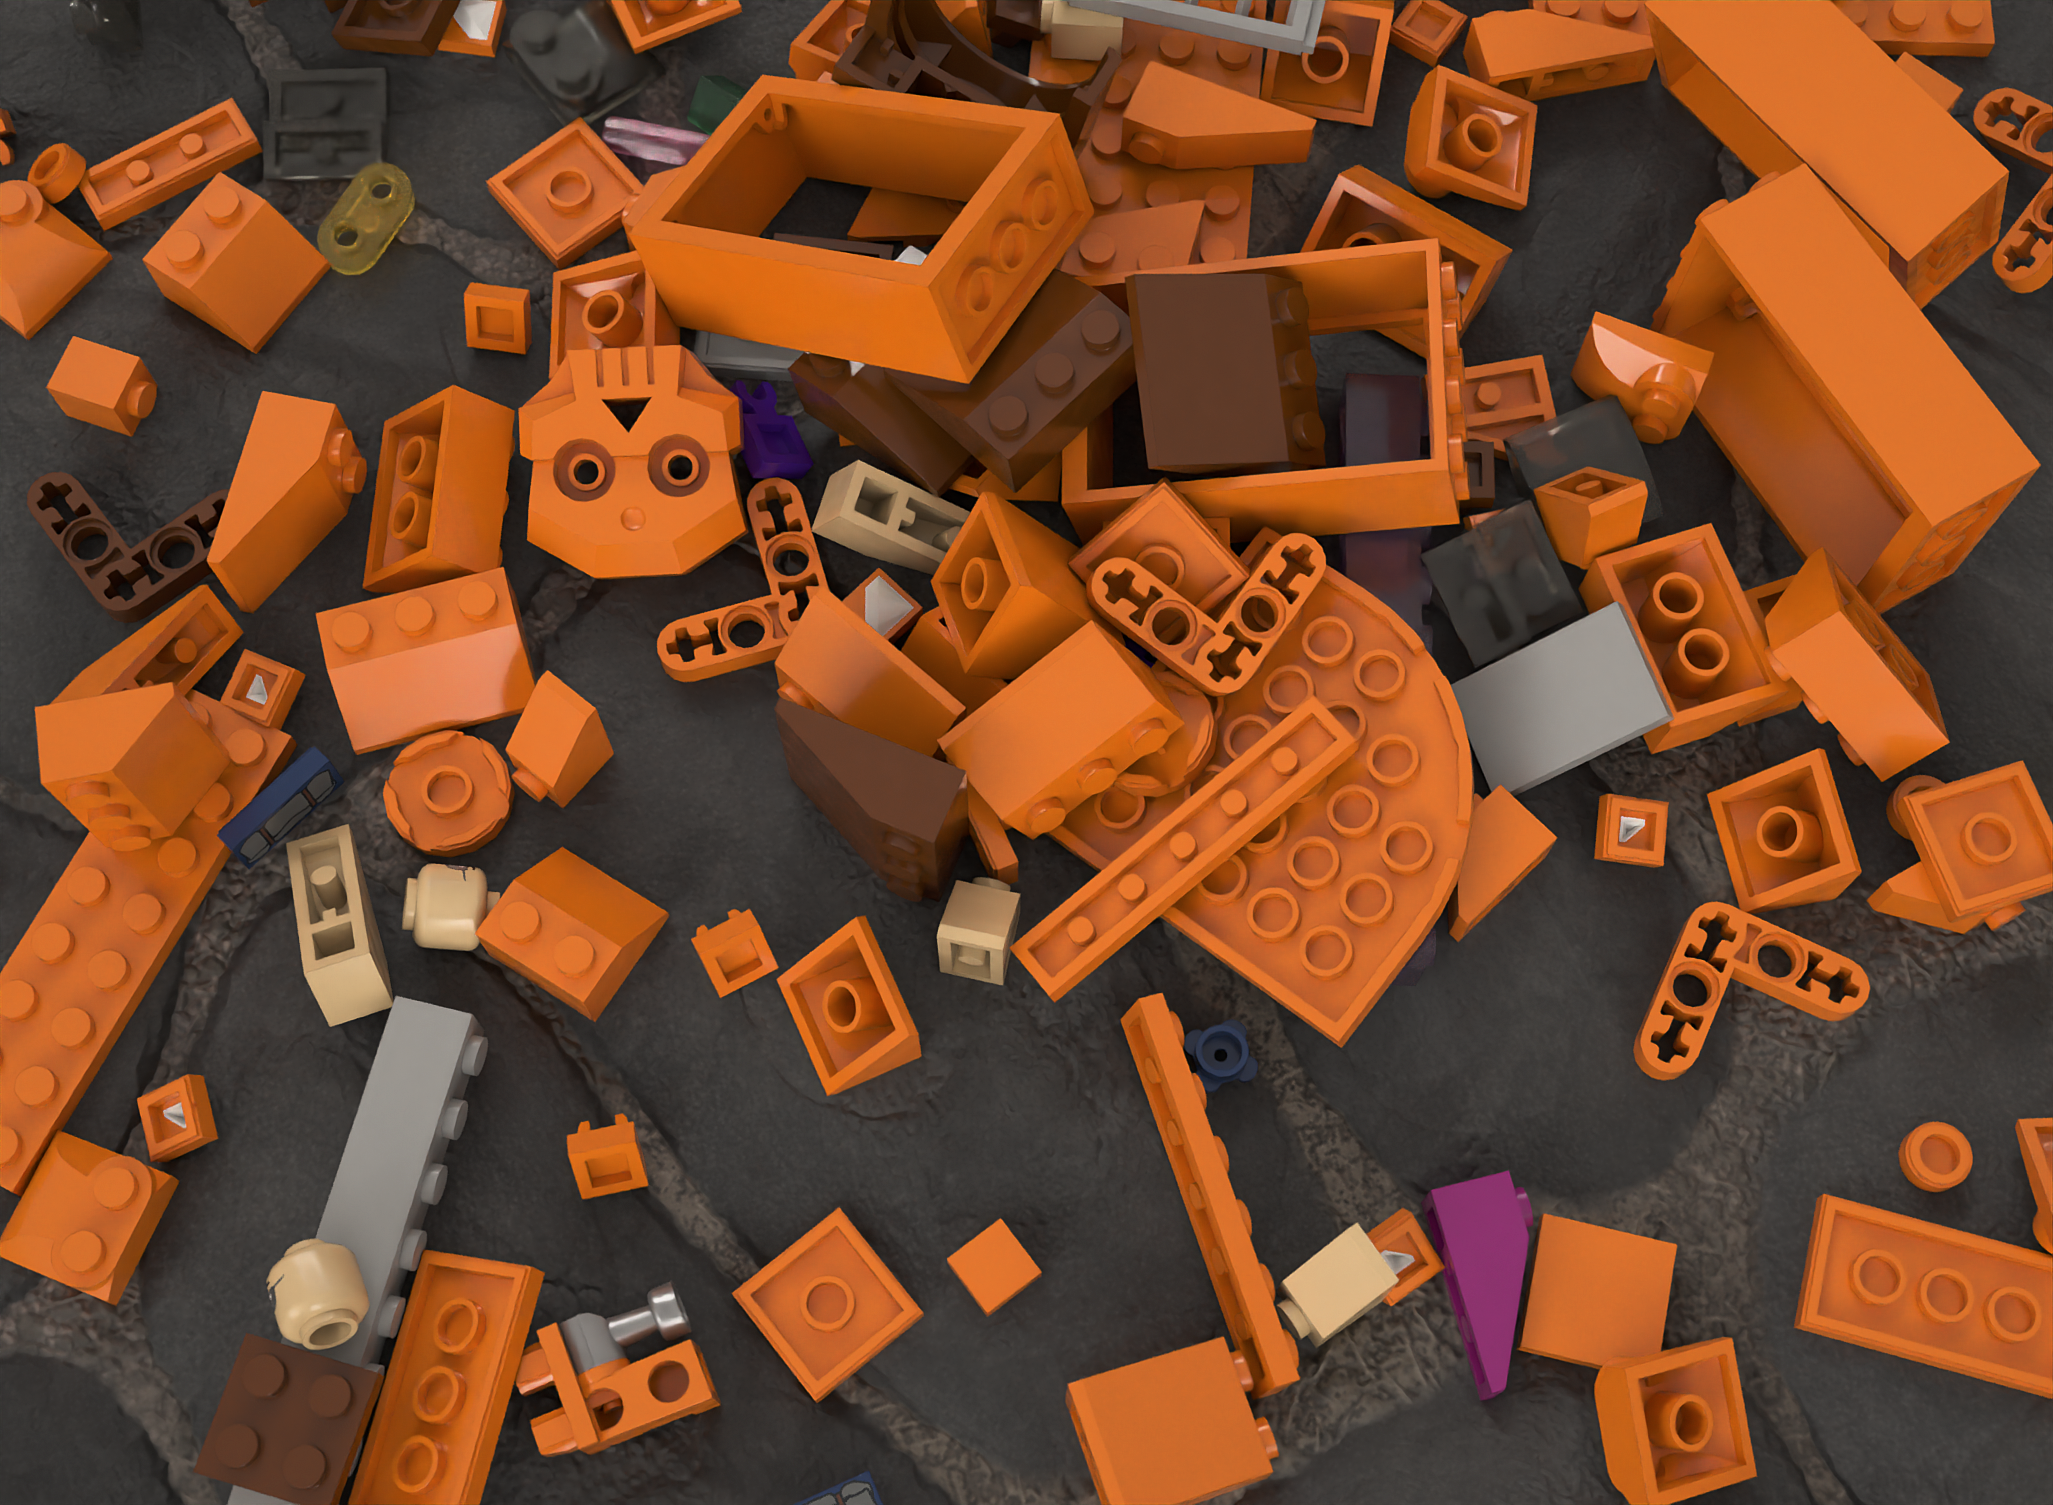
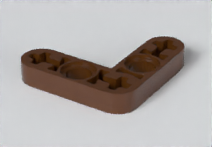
M51 472L39 477L31 485L27 493V506L31 514L106 613L116 621L132 623L148 617L213 572L207 563L211 546L207 548L197 531L203 528L213 541L230 489H222L209 495L131 549L79 481L70 474ZM60 494L66 499V502L78 517L69 525L50 502ZM95 534L108 537V546L100 557L93 560L78 558L77 549L86 537ZM177 543H188L195 547L194 556L186 566L171 569L163 565V557L171 546ZM148 564L151 565L159 578L162 579L156 584L143 569ZM125 582H128L136 593L128 601H125L116 589Z

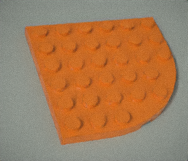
M1265 525L1239 558L1251 572L1266 550L1283 536ZM1296 550L1290 555L1281 552L1280 556L1287 562L1284 571L1271 584L1265 580L1264 576L1261 577L1260 582L1281 591L1286 582L1299 573L1307 575L1308 572L1301 566L1302 560L1305 557L1301 551ZM1326 564L1321 580L1249 681L1241 689L1222 697L1210 696L1202 692L1213 708L1218 735L1215 753L1199 777L1182 790L1159 797L1132 795L1112 784L1106 790L1091 795L1069 812L1057 828L1045 834L1100 873L1314 695L1356 739L1359 750L1164 911L1160 917L1342 1048L1422 944L1449 900L1467 853L1473 821L1474 777L1471 750L1461 710L1449 681L1426 650L1424 642L1389 606ZM1242 584L1210 609L1206 615L1216 621ZM1281 593L1289 603L1292 599L1291 596ZM1251 597L1244 602L1241 608V617L1247 628L1260 633L1268 631L1274 621V613L1269 603L1257 597ZM1226 626L1223 634L1234 637ZM1186 630L1174 639L1170 645L1179 644L1183 640ZM1235 638L1228 649L1216 657L1208 654L1206 659L1213 665L1209 676L1215 681L1225 676L1234 678L1235 673L1228 667L1233 656L1244 646L1253 654L1255 647ZM1157 660L1151 667L1152 670L1173 671L1160 660Z

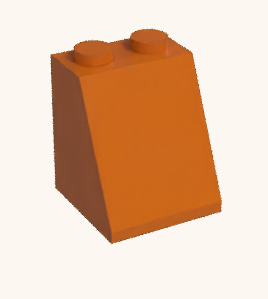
M982 492L930 581L965 675L1015 680L1090 620H1093L1123 646H1126L1122 632L1098 615L1090 606L1086 596V583L1068 565L1070 557L1079 551L1080 548L993 492Z
M1224 1336L1080 1379L1067 1385L1065 1402L1101 1505H1195L1266 1479L1274 1472L1270 1459L1279 1457L1275 1438L1265 1416L1254 1419L1245 1392L1254 1389L1249 1368L1240 1350L1229 1352Z

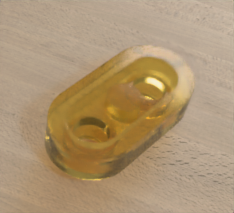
M374 163L366 166L356 175L318 231V247L331 268L343 274L355 275L369 270L377 262L414 208L415 194L405 172L393 164ZM379 184H388L392 187L390 194L381 199L373 197L371 195L372 190ZM353 231L358 234L354 244L350 246L338 244V238L342 233Z

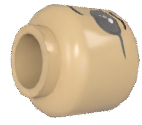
M427 864L421 869L417 879L407 878L402 930H411L414 942L423 948L472 951L480 944L475 932L499 901L500 892L488 891L486 875L479 868Z
M308 1239L291 1246L285 1252L284 1257L272 1267L266 1280L281 1334L292 1342L303 1344L308 1349H328L349 1340L356 1333L358 1324L363 1321L370 1307L368 1294L356 1256L351 1250L340 1244L325 1243L320 1239Z

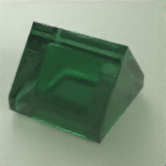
M701 75L687 114V119L692 124L712 135L748 91L722 75Z

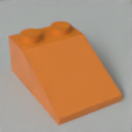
M262 391L207 558V563L241 612L253 614L347 515L353 493L359 494L364 487L367 475L366 459L362 457L353 439L352 432L348 430L336 404Z

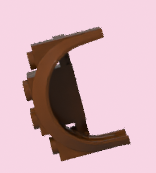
M871 0L865 24L835 64L831 80L839 85L1058 113L1061 116L1077 160L1086 147L1122 58L1115 49L1109 46L1097 70L1087 80L1074 84L1043 82L1011 70L979 50L950 23L935 0ZM956 200L964 206L968 204V202Z

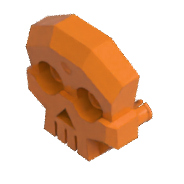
M682 345L567 350V356L549 383L527 403L518 408L520 455L533 461L527 541L586 574L600 580L686 576L749 533L733 460L734 455L745 449L742 399L720 383L698 357ZM647 404L630 431L610 407ZM681 457L690 459L693 466L691 475L684 480L674 479L670 471L673 461ZM585 462H594L599 470L597 479L591 484H582L577 476L580 465Z

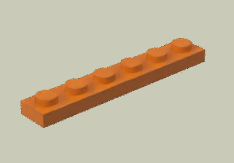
M1312 695L1009 947L1010 950L1055 1003L1358 751L1359 747L1356 739Z
M1163 992L1138 998L1120 1021L1235 1350L1242 1352L1249 1368L1254 1389L1250 1391L1253 1400L1278 1393L1300 1380L1297 1371L1299 1365L1297 1346L1289 1331L1281 1327L1273 1304L1275 1300L1274 1282L1267 1267L1258 1262L1250 1240L1252 1235L1251 1218L1243 1201L1236 1199L1227 1175L1229 1171L1227 1150L1220 1137L1217 1135L1213 1136L1205 1113L1207 1099L1203 1083L1197 1074L1191 1073L1183 1051L1185 1039L1180 1019L1173 1011L1169 1012Z

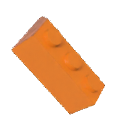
M1357 165L1338 174L1300 253L1438 238L1442 261H1454L1457 292H1460L1463 329L1458 330L1460 340L1487 300L1513 250L1363 166ZM1423 325L1374 329L1426 359Z
M451 385L384 421L363 589L371 592L400 593L500 568L503 557L500 547L502 522L509 503V495L506 491L509 461L515 449V438L512 435L515 410L456 385Z
M1712 523L1594 559L1579 587L1589 614L1616 601L1624 606L1674 716V720L1642 734L1651 754L1709 737L1779 699L1788 692L1784 680L1776 674L1765 656L1764 649L1768 645Z
M1822 546L1814 551L1764 619L1770 644L1764 649V653L1769 664L1782 680L1787 681L1793 677L1803 689L1801 696L1812 716L1820 724L1830 721L1839 731L1837 737L1848 758L1858 767L1866 763L1880 781L1883 782L1950 743L1930 675L1826 549Z
M504 567L315 613L327 672L356 755L415 741L422 736L445 730L454 731L521 714L537 684L517 597Z
M824 586L811 598L774 663L780 686L777 692L782 699L942 762H945V757L948 756L943 752L937 740L967 718L966 707Z
M1090 620L942 736L937 742L954 765L966 771L967 780L1001 820L1034 840L1042 833H1047L1057 828L1069 812L1091 795L1098 794L1109 788L1121 772L1142 756L1160 749L1167 742L1169 736L1183 726L1185 722L1152 669L1097 623Z
M173 682L35 707L41 784L106 848L111 847L119 851L138 850L149 846L151 839L172 836L230 764L228 750Z

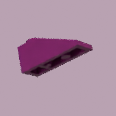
M1509 1171L1430 1190L1421 1202L1435 1251L1445 1266L1441 1270L1480 1401L1494 1398L1506 1388L1530 1237L1527 1227L1533 1226V1214L1528 1196L1523 1187L1514 1188Z

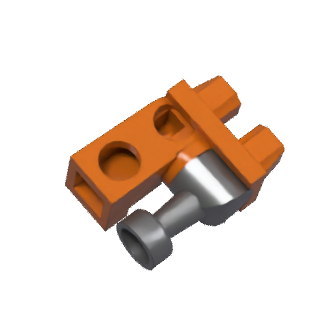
M672 1281L648 1292V1306L607 1319L591 1313L578 1314L559 1325L553 1323L537 1330L540 1342L532 1344L523 1350L515 1383L521 1395L525 1397L552 1385H556L563 1407L530 1420L531 1429L541 1455L552 1457L576 1450L593 1455L609 1448L611 1445L639 1436L653 1428L692 1413L697 1415L721 1405L701 1348L691 1339L632 1364L629 1361L625 1349L658 1331L667 1341L692 1332L685 1308Z

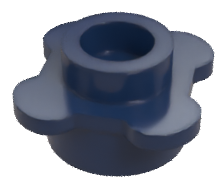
M1226 1020L1222 1025L1212 1026L1204 1032L1195 1029L1190 1031L1185 1037L1184 1051L1193 1057L1197 1069L1196 1074L1201 1079L1206 1093H1214L1221 1084L1230 1081L1250 1082L1256 1076L1258 1063L1255 1058L1249 1056V1047L1245 1039L1247 1030L1237 1020ZM1219 1050L1224 1051L1227 1059L1223 1062L1217 1061L1214 1057L1215 1052Z

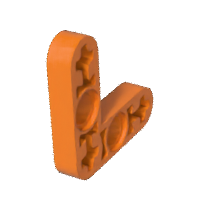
M2000 88L1986 94L1978 102L1973 117L1977 130L1992 147L2051 175L1993 253V268L2004 285L2011 291L2028 293L2043 287L2053 276V225L2046 223V216L2053 207V151L2045 153L2036 151V144L2039 138L2045 132L2053 129V106L2016 89ZM2013 112L2024 127L2020 133L2015 125L2002 120L1995 124L1994 119L1999 114L2008 116ZM2038 231L2051 243L2046 244L2042 238L2036 241L2033 234ZM2032 256L2035 262L2029 268L2020 265L2015 269L2013 266L2014 261L2018 257L2028 259Z
M767 478L758 482L750 490L747 498L749 519L771 595L678 619L668 624L658 637L657 653L663 669L674 680L695 682L776 660L798 623L799 610L795 594L806 591L808 601L810 602L813 595L822 586L829 590L802 496L797 487L790 481L782 478ZM773 499H779V503L784 507V517L788 532H782L778 535L776 534L773 518L768 511L767 502ZM788 550L802 552L809 559L807 568L796 576L780 574L775 569L774 563L781 553ZM743 621L759 623L765 630L763 639L753 647L742 648L736 646L730 640V633L738 623ZM718 630L720 644L724 651L723 654H715L710 636L711 631ZM690 639L691 644L696 648L694 650L695 659L683 662L680 654H676L679 652L678 642Z
M1292 533L1283 536L1266 550L1250 572V577L1243 582L1216 621L1212 620L1138 563L1128 558L1115 557L1104 561L1095 569L1086 583V596L1090 606L1098 615L1162 663L1198 687L1202 692L1210 696L1222 697L1241 689L1249 681L1321 580L1326 569V557L1322 546L1314 538L1306 534ZM1299 550L1305 555L1301 566L1308 572L1307 575L1302 573L1295 575L1286 582L1281 591L1260 582L1261 577L1264 576L1265 580L1271 584L1284 571L1287 562L1280 556L1281 552L1290 555L1294 551ZM1119 574L1125 575L1130 580L1126 586V591L1139 602L1146 599L1149 592L1157 598V601L1143 611L1138 625L1129 618L1131 614L1139 609L1137 606L1125 598L1119 599L1114 604L1105 598L1109 587L1102 581L1104 576L1113 580ZM1281 593L1291 596V601L1288 603ZM1251 597L1261 598L1272 607L1274 621L1268 631L1263 633L1254 632L1243 623L1241 608L1247 599ZM1172 610L1184 619L1186 634L1179 644L1166 645L1155 637L1152 630V621L1155 614L1159 611ZM1226 626L1234 637L1223 634ZM1235 638L1255 647L1253 654L1244 646L1233 656L1228 667L1235 673L1234 678L1225 676L1215 681L1209 676L1213 665L1206 659L1208 654L1214 657L1222 654L1228 649Z
M1717 901L1704 903L1694 910L1682 926L1635 1038L1633 1048L1635 1061L1640 1069L1651 1078L1664 1081L1675 1079L1684 1074L1693 1065L1700 1053L1730 978L1820 1019L1834 1022L1845 1020L1864 1005L1870 991L1868 976L1862 967L1851 959L1736 907ZM1711 921H1716L1722 925L1720 935L1727 940H1722L1715 947L1707 962L1696 959L1707 939V933L1701 928H1706ZM1772 945L1784 950L1791 961L1789 975L1777 978L1765 973L1760 967L1757 958L1760 948ZM1810 962L1815 967L1807 976L1813 979L1801 989L1796 986V982L1805 973L1807 964ZM1685 974L1693 975L1700 979L1707 990L1705 1004L1691 1007L1681 1003L1674 994V979L1679 975ZM1833 976H1838L1843 980L1842 990L1851 996H1844L1838 1003H1835L1828 999L1830 988L1820 982L1827 983ZM1661 1009H1662L1667 1015L1661 1014V1013H1660V1012H1661ZM1673 1019L1685 1022L1679 1029L1673 1043V1048L1681 1053L1682 1056L1674 1055L1668 1062L1661 1061L1657 1058L1659 1047L1650 1041H1658L1669 1030ZM1689 1023L1695 1024L1696 1028L1694 1029Z

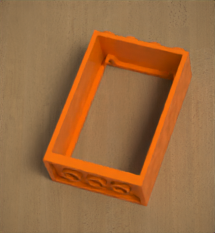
M1647 0L1644 3L1662 85L1758 180L1774 171H1779L1783 175L1806 163L1920 310L1998 242L2009 170L1830 0Z
M762 75L628 235L676 326L969 384L1095 212L1064 124L1058 113ZM807 177L968 202L921 265L759 238L760 234Z
M1806 163L1783 175L1779 171L1767 174L1757 181L1746 195L1731 203L1727 199H1721L1711 204L1695 220L1696 228L1689 244L1680 253L1682 259L1674 276L1666 284L1667 292L1661 305L1652 315L1654 321L1649 330L1715 353L1692 411L1804 563L1814 551L1823 546L1879 615L1953 574L2041 464Z
M1438 238L1073 277L1104 294L1128 316L1129 308L1125 277L1133 274H1269L1302 282L1303 292L1309 305V317L1307 320L1309 336L1423 325L1426 342L1431 459L1172 482V484L1203 518L1230 517V543L1253 541L1265 525L1281 536L1292 533L1321 536L1460 524L1459 501L1470 500L1468 462L1465 461L1463 442H1468L1465 404H1462L1461 386H1465L1463 350L1459 346L1458 330L1463 329L1460 292H1457L1454 261H1442ZM1113 403L1062 450V506L1083 545H1086L1103 530V521H1114L1156 485L1113 488Z

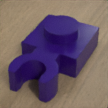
M736 380L729 390L742 399L745 449L741 453L752 478L802 479L812 467L813 462L793 417L777 415L774 408L777 403V395L769 382L762 381L754 393L750 395L743 381Z

